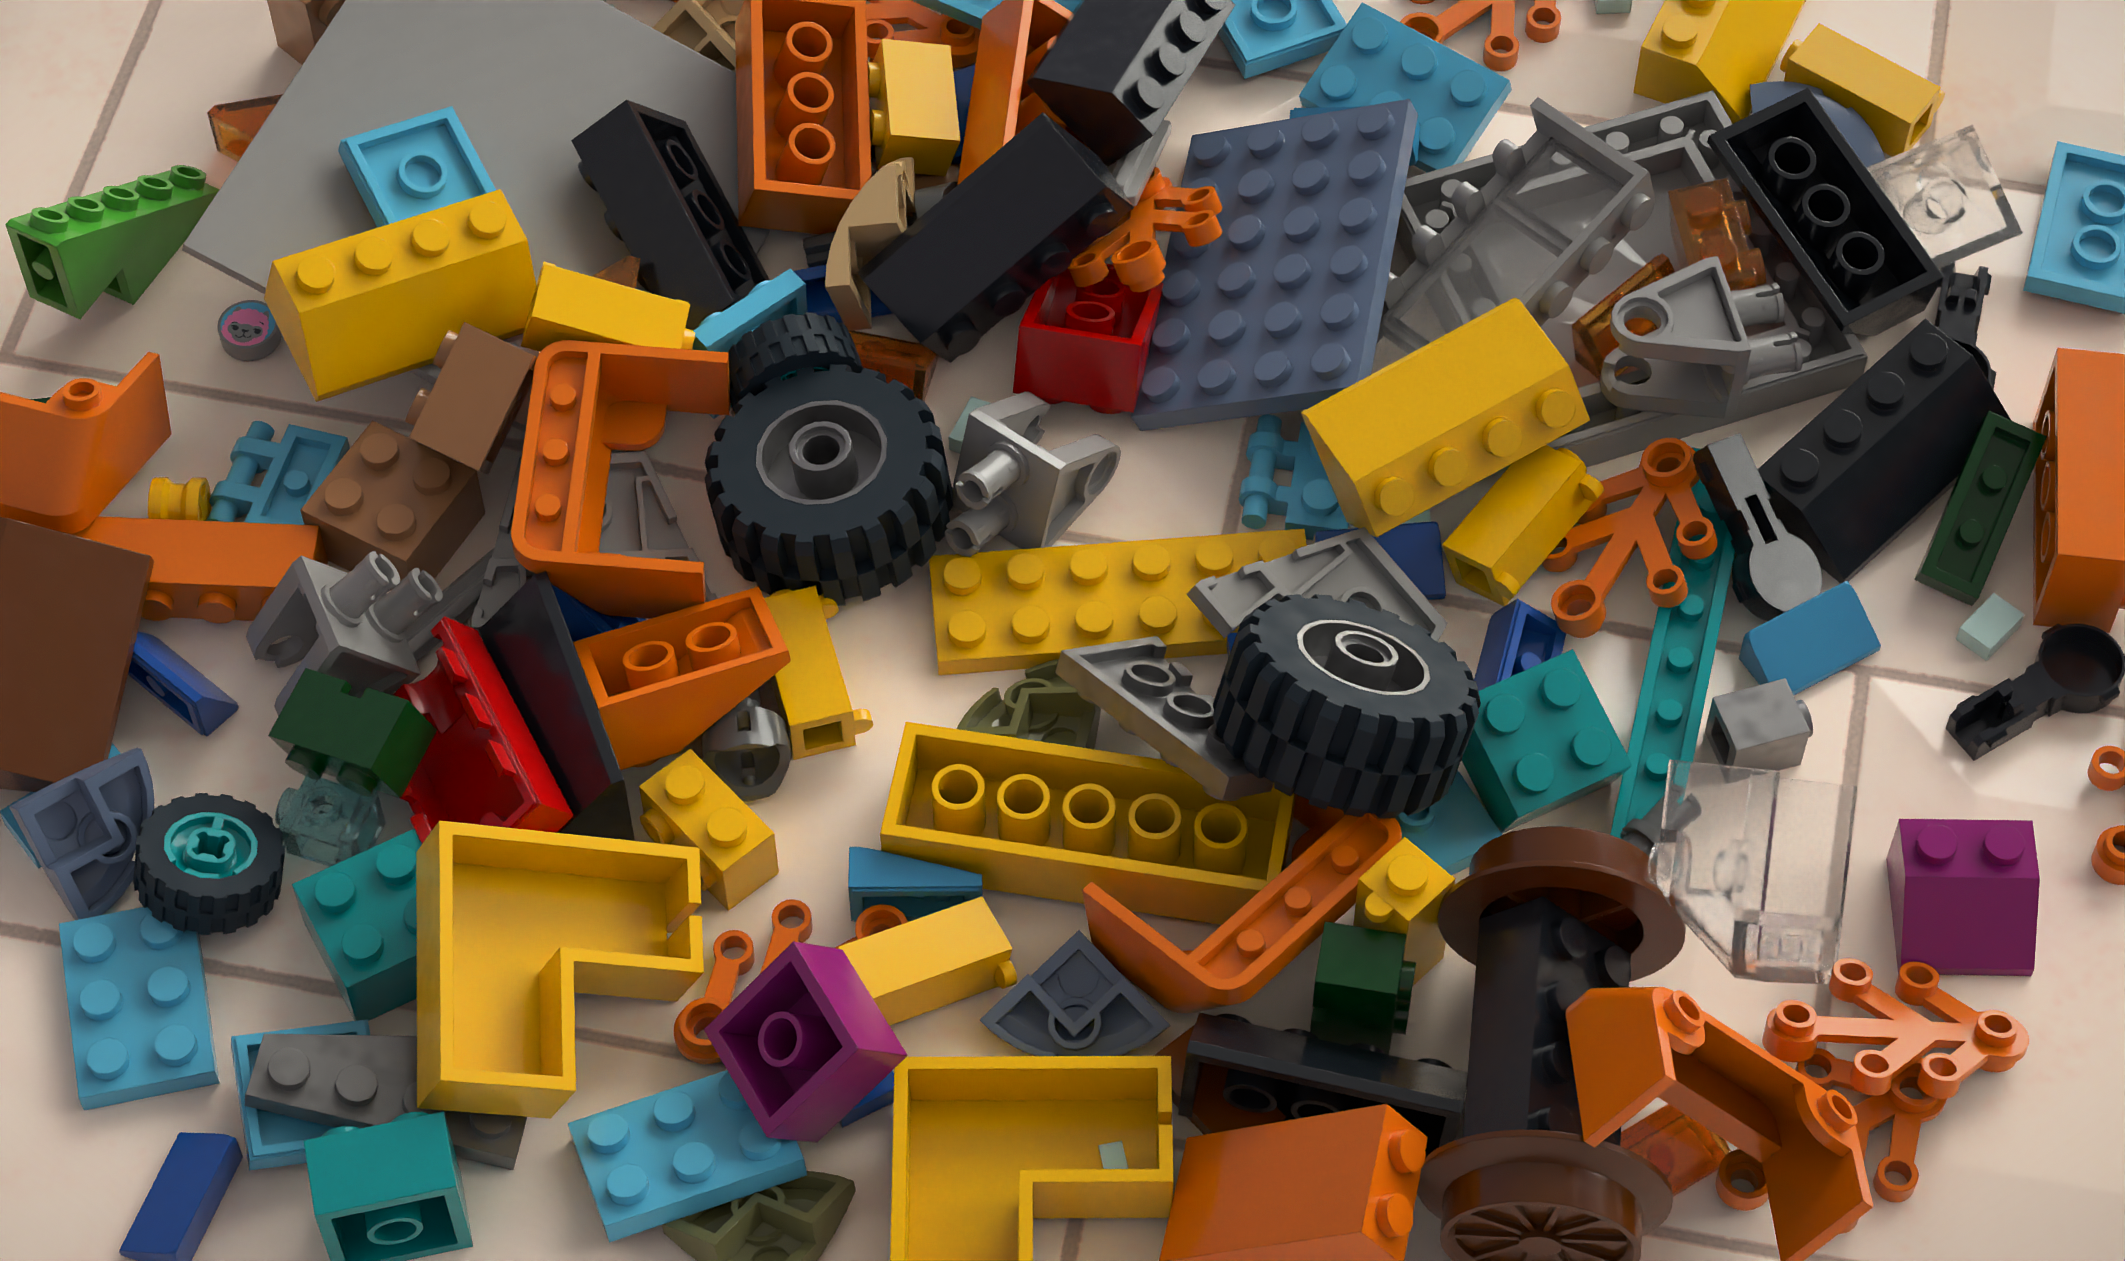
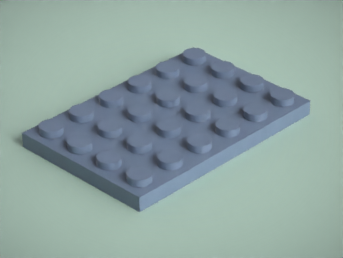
M1410 99L1192 135L1181 188L1197 189L1204 186H1213L1223 207L1221 212L1216 215L1222 229V234L1213 242L1199 247L1189 246L1182 232H1171L1165 256L1166 266L1162 270L1165 275L1162 281L1164 284L1162 289L1163 296L1155 330L1152 334V343L1134 413L1131 412V418L1140 431L1304 410L1371 375L1418 113ZM1176 207V211H1185L1184 207Z

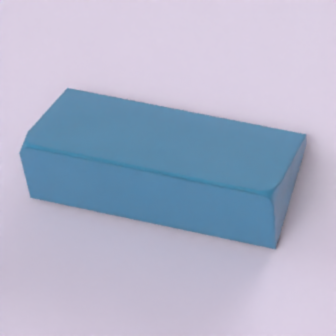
M1845 581L1747 632L1743 638L1739 660L1759 685L1786 678L1793 695H1796L1880 651L1881 644L1857 593L1849 582Z

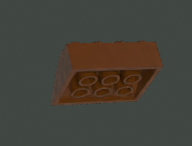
M0 517V789L37 792L78 771L108 759L154 565V560L150 555L18 520Z

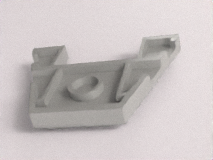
M646 451L612 452L599 552L631 557L700 562L694 549L689 548L677 524L676 512ZM522 457L519 458L500 521L499 534L492 557L489 558L483 578L482 591L471 618V627L478 632L527 582L526 577L535 575L517 561L511 539ZM705 581L706 602L718 599L715 593H711Z
M1365 527L1295 549L1290 555L1265 563L1261 560L1242 566L1239 571L1219 578L1212 576L1202 579L1186 594L1223 638L1238 628L1245 616L1263 603L1274 598L1279 601L1286 595L1300 594L1304 598H1311L1315 594L1331 595L1333 600L1346 602L1348 599L1366 603V607L1380 612L1385 609L1399 615V620L1411 626L1417 624L1431 632V638L1437 642L1448 624L1374 537L1369 534Z

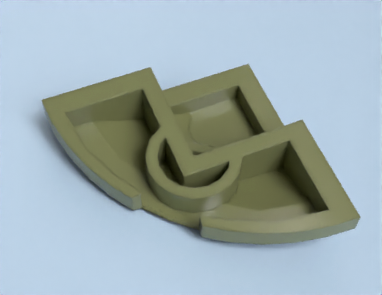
M1055 659L1026 669V679L1010 686L1004 694V700H1001L999 688H992L968 710L957 729L1094 749L1101 708L1082 699L1078 695L1077 689L1055 673L1059 660Z
M807 1171V1176L663 1224L662 1228L667 1237L696 1261H817L847 1212L856 1188L853 1180L824 1172Z

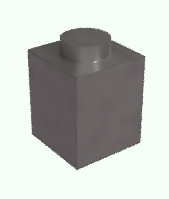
M1784 678L1713 697L1705 734L1728 784L1801 765L1808 738L1813 735V723L1807 705L1803 700H1795L1788 682Z

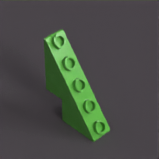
M175 165L171 167V170L152 176L142 175L137 180L119 186H106L103 188V191L83 197H70L67 202L47 208H34L31 213L9 219L5 225L30 298L80 320L102 292L134 305L186 241L220 189L205 183L207 175L202 170L186 165Z

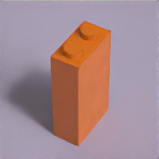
M1388 1104L1187 1137L1159 1261H1404L1409 1232L1413 1225V1211L1421 1170L1425 1163V1149L1428 1137Z

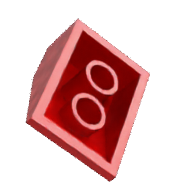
M1106 263L1109 270L1108 275L1098 283L1087 287H1077L1068 268L1061 274L1051 277L1035 291L1019 325L1013 393L1030 392L1048 404H1058L1065 401L1089 405L1092 410L1103 414H1118L1123 411L1134 413L1152 343V334L1155 330L1161 305L1164 284L1161 282L1149 290L1132 292L1129 285H1124L1120 282L1113 264Z

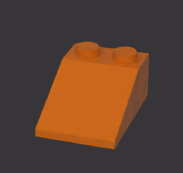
M759 586L573 642L620 770L630 767H645L655 763L660 758L679 753L791 662L789 650Z

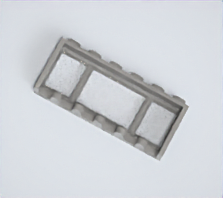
M1537 97L1530 105L1537 131L1521 148L1508 139L1501 140L1496 145L1492 154L1497 172L1496 175L1481 191L1466 181L1462 182L1452 195V202L1457 216L1440 234L1427 225L1419 227L1411 240L1416 260L1400 277H1397L1392 272L1389 273L1371 374L1514 297L1520 299L1540 327L1549 318L1553 319L1559 316L1569 305L1573 292L1589 274H1597L1607 265L1615 246L1630 230H1638L1649 219L1656 203L1649 171Z

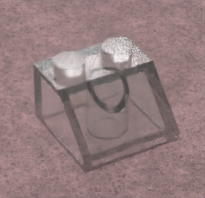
M1973 125L1866 167L1939 269L2016 238L2023 233Z

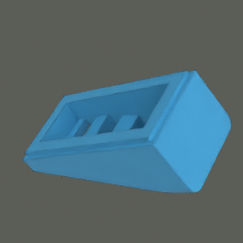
M849 847L848 891L851 921L856 922L859 915L865 909L879 904L894 906L905 915L907 921H913L972 899L983 897L981 874L880 850Z

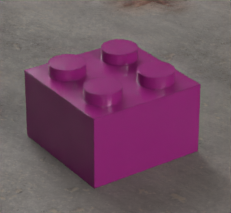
M795 941L704 1029L767 1138L818 1143L908 1056L842 949Z

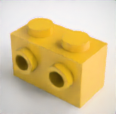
M881 39L873 62H868L869 98L871 105L870 141L871 145L875 147L876 169L879 170L882 166L899 158L913 157L914 173L946 176L961 141L951 46Z
M691 749L687 750L639 786L643 814L639 818L645 832L654 843L700 848L701 890H708L728 911L779 873L774 832Z

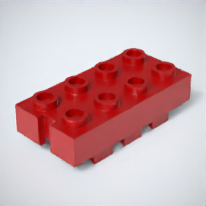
M444 616L430 630L434 638L442 640L444 643L435 652L438 658L437 666L424 679L415 683L403 684L393 694V696L408 700L437 729L434 738L400 798L409 803L414 813L410 820L421 843L423 844L439 821L557 833L574 815L479 632L472 627Z

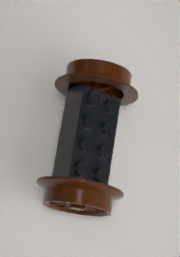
M1562 826L1534 827L1506 833L1492 839L1478 849L1471 859L1469 876L1459 881L1445 894L1438 912V926L1444 940L1459 956L1475 965L1476 971L1463 1137L1437 1148L1425 1158L1417 1194L1424 1206L1437 1218L1441 1219V1247L1453 1261H1639L1641 1258L1642 1236L1658 1228L1671 1212L1673 1203L1672 1187L1663 1172L1644 1157L1620 1146L1621 1127L1595 1148L1584 1142L1566 1021V1009L1591 988L1629 987V982L1651 975L1668 965L1677 957L1685 942V920L1676 903L1660 890V873L1656 864L1641 849L1625 840L1594 830Z

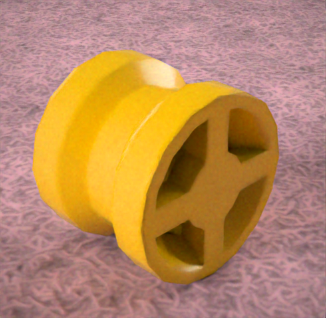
M154 477L148 494V519L206 521L212 510L209 503L211 492L208 480L206 478L192 477L186 484L173 483L168 477Z

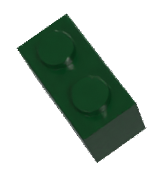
M305 668L268 735L288 754L285 763L293 770L311 779L320 780L323 773L334 776L344 787L366 797H371L373 792L377 790L401 798L434 738L437 729L406 699L366 687L361 698L348 695L352 686L346 680Z
M1325 922L1314 983L1312 1003L1314 1008L1310 1024V1032L1317 1036L1318 1039L1348 1046L1356 1043L1373 1045L1389 1055L1392 1033L1406 1035L1416 962L1403 960L1407 934Z

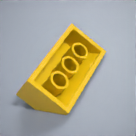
M1665 0L1641 46L1633 93L1666 104L1713 90L1732 124L1750 116L1752 113L1750 84L1767 82L1806 0Z
M499 189L273 260L264 300L315 401L318 402L432 364L447 332L451 330L459 334L464 322L501 340L524 333L532 297L536 288V280L528 240L502 190Z
M1515 297L1301 412L1346 522L1359 529L1365 527L1369 534L1376 538L1590 421L1568 363L1520 299Z

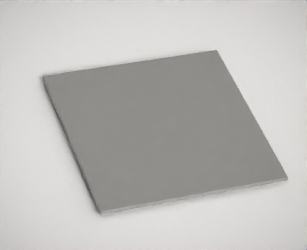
M345 0L184 242L182 251L265 294L273 260L377 228L338 152L341 139L452 106L495 189L502 190L528 240L536 285L544 261L555 264L556 267L651 293L645 290L634 277L630 267L631 262L634 260L625 243L618 239L608 227L604 218V213L608 210L599 193L593 190L582 177L578 168V163L581 162V159L571 140L626 99L684 120L738 219L736 73L601 0ZM741 226L757 255L771 229ZM524 333L503 340L536 357L540 353V351L521 346ZM432 363L410 372L435 384L441 369ZM532 385L512 424L513 427L523 432L526 430ZM612 450V452H632L623 450Z

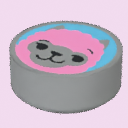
M245 300L237 302L228 307L218 320L217 328L222 347L228 355L241 361L259 360L274 352L280 344L282 333L267 304L262 301Z

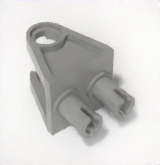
M1718 256L1698 261L1623 296L1615 303L1611 313V333L1620 344L1618 348L1606 356L1601 370L1600 388L1605 398L1615 406L1629 410L1722 419L1736 417L1743 385H1746L1750 378L1776 373L1798 372L1802 369V349L1800 342H1797L1798 336L1795 332L1748 340L1743 328L1758 324L1783 322L1785 315L1784 299L1782 293L1776 294L1780 292L1779 285L1772 283L1751 289L1730 291ZM1633 318H1645L1652 321L1658 329L1644 336H1639L1627 330L1624 324ZM1634 366L1646 372L1649 379L1639 385H1630L1621 380L1617 382L1614 374L1620 368Z
M1023 392L976 408L968 416L952 487L953 506L963 513L947 523L946 527L948 529L945 531L947 543L952 550L964 557L974 555L984 544L997 535H1000L1021 549L1052 547L1110 482L1120 461V447L1099 434H1093L1050 451L1037 445L1045 430L1039 427L1040 422L1051 406L1030 392Z
M376 551L366 555L349 573L302 555L297 558L278 583L246 634L255 660L275 661L277 668L286 667L302 660L276 698L274 707L278 717L305 668L346 680L352 686L348 695L358 698L362 697L366 687L392 694L403 684H409L421 675L420 670L405 638L406 629L424 612H427L442 600V590L435 579L426 571L422 570L420 572L419 568H414L400 581L399 573L392 562L381 553L377 555ZM291 636L285 641H282L277 644H272L280 638Z

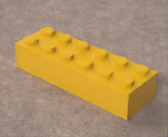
M905 722L880 831L881 851L981 874L983 889L1085 904L1082 889L1093 882L1129 911L1222 925L1285 869L1294 817L1295 794L1293 793L1290 797L1275 789L1273 783L1271 792L1241 797L1237 801H1222L1205 793L1199 782L1180 768L1174 767L1162 759Z

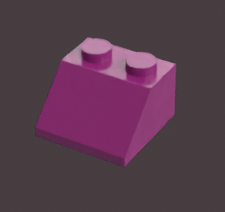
M1899 819L1886 858L1898 974L1903 964L1922 962L1933 967L1939 975L2032 976L2035 967L2040 884L2033 820Z

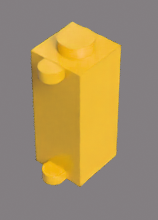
M1820 23L1804 41L1796 39L1789 46L1780 65V70L1785 72L1784 82H1796L1822 89L1825 96L1835 100L1845 108L1852 107L1869 125L1882 151L1899 161L1905 158L1931 126L1934 113L1938 110L1945 97V92L1940 90V86Z
M543 261L532 297L521 346L541 352L546 346L554 342L575 340L692 350L695 332L685 328L691 304L679 299L673 300L556 267L555 264Z
M1545 445L1515 461L1442 544L1455 582L1505 607L1589 507L1604 492L1603 485L1595 477L1587 474L1584 462L1575 453L1566 448H1558L1556 450Z
M816 586L795 591L783 589L771 594L769 597H765L764 599L789 650L791 662L772 676L770 681L780 716L785 720L789 730L793 760L856 745L855 735L870 730L873 727V721L869 710H853L826 623V619L838 613L837 603L832 599L824 598L823 595L818 596Z
M1404 837L1358 879L1353 926L1407 934L1403 960L1416 962L1413 986L1444 958L1446 941L1440 933L1438 926V912L1443 897L1455 885V878Z
M982 896L838 947L848 957L889 1026L998 986L1005 989L1017 984L1016 970L1010 961L1013 948Z

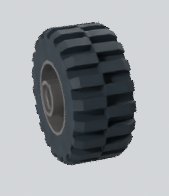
M830 364L829 371L815 372L813 366L797 370V376L785 380L778 376L764 382V390L756 396L749 392L734 406L735 416L726 415L714 433L716 441H713L707 449L705 458L707 474L704 480L726 556L732 558L734 569L745 580L751 582L756 580L757 587L759 586L761 591L769 595L783 589L795 591L816 586L818 596L823 595L824 598L832 599L838 606H846L845 599L862 596L864 602L880 596V588L890 583L895 588L913 576L911 568L915 564L923 567L937 551L935 541L940 542L945 537V531L948 529L946 525L950 522L949 511L953 508V491L940 428L935 425L932 411L924 401L915 398L913 390L895 379L887 384L885 374L863 368L861 373L852 372L851 367L848 365Z
M1300 594L1286 595L1279 601L1274 598L1263 603L1245 616L1240 623L1214 698L1213 717L1220 738L1224 739L1226 748L1235 759L1242 758L1249 772L1259 779L1267 778L1274 783V788L1290 797L1294 793L1308 799V804L1325 810L1328 806L1341 809L1344 815L1363 817L1366 813L1375 814L1378 819L1395 818L1402 812L1407 816L1419 813L1441 800L1448 793L1479 715L1480 695L1476 681H1474L1472 672L1464 661H1457L1456 652L1445 642L1438 643L1432 639L1431 632L1417 624L1411 626L1399 620L1400 616L1385 609L1380 612L1368 608L1366 603L1352 599H1348L1346 602L1333 600L1331 595L1315 594L1311 598H1304Z

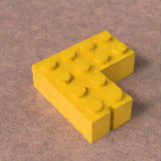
M439 821L416 852L417 1108L551 1119L576 1092L574 992L677 1002L704 973L702 916L692 915L701 905L700 848ZM667 933H672V935L667 939Z
M1171 1056L906 1057L894 1068L890 1261H1033V1218H1169L1173 1201L1174 1182ZM1122 1141L1128 1169H1103L1098 1145Z

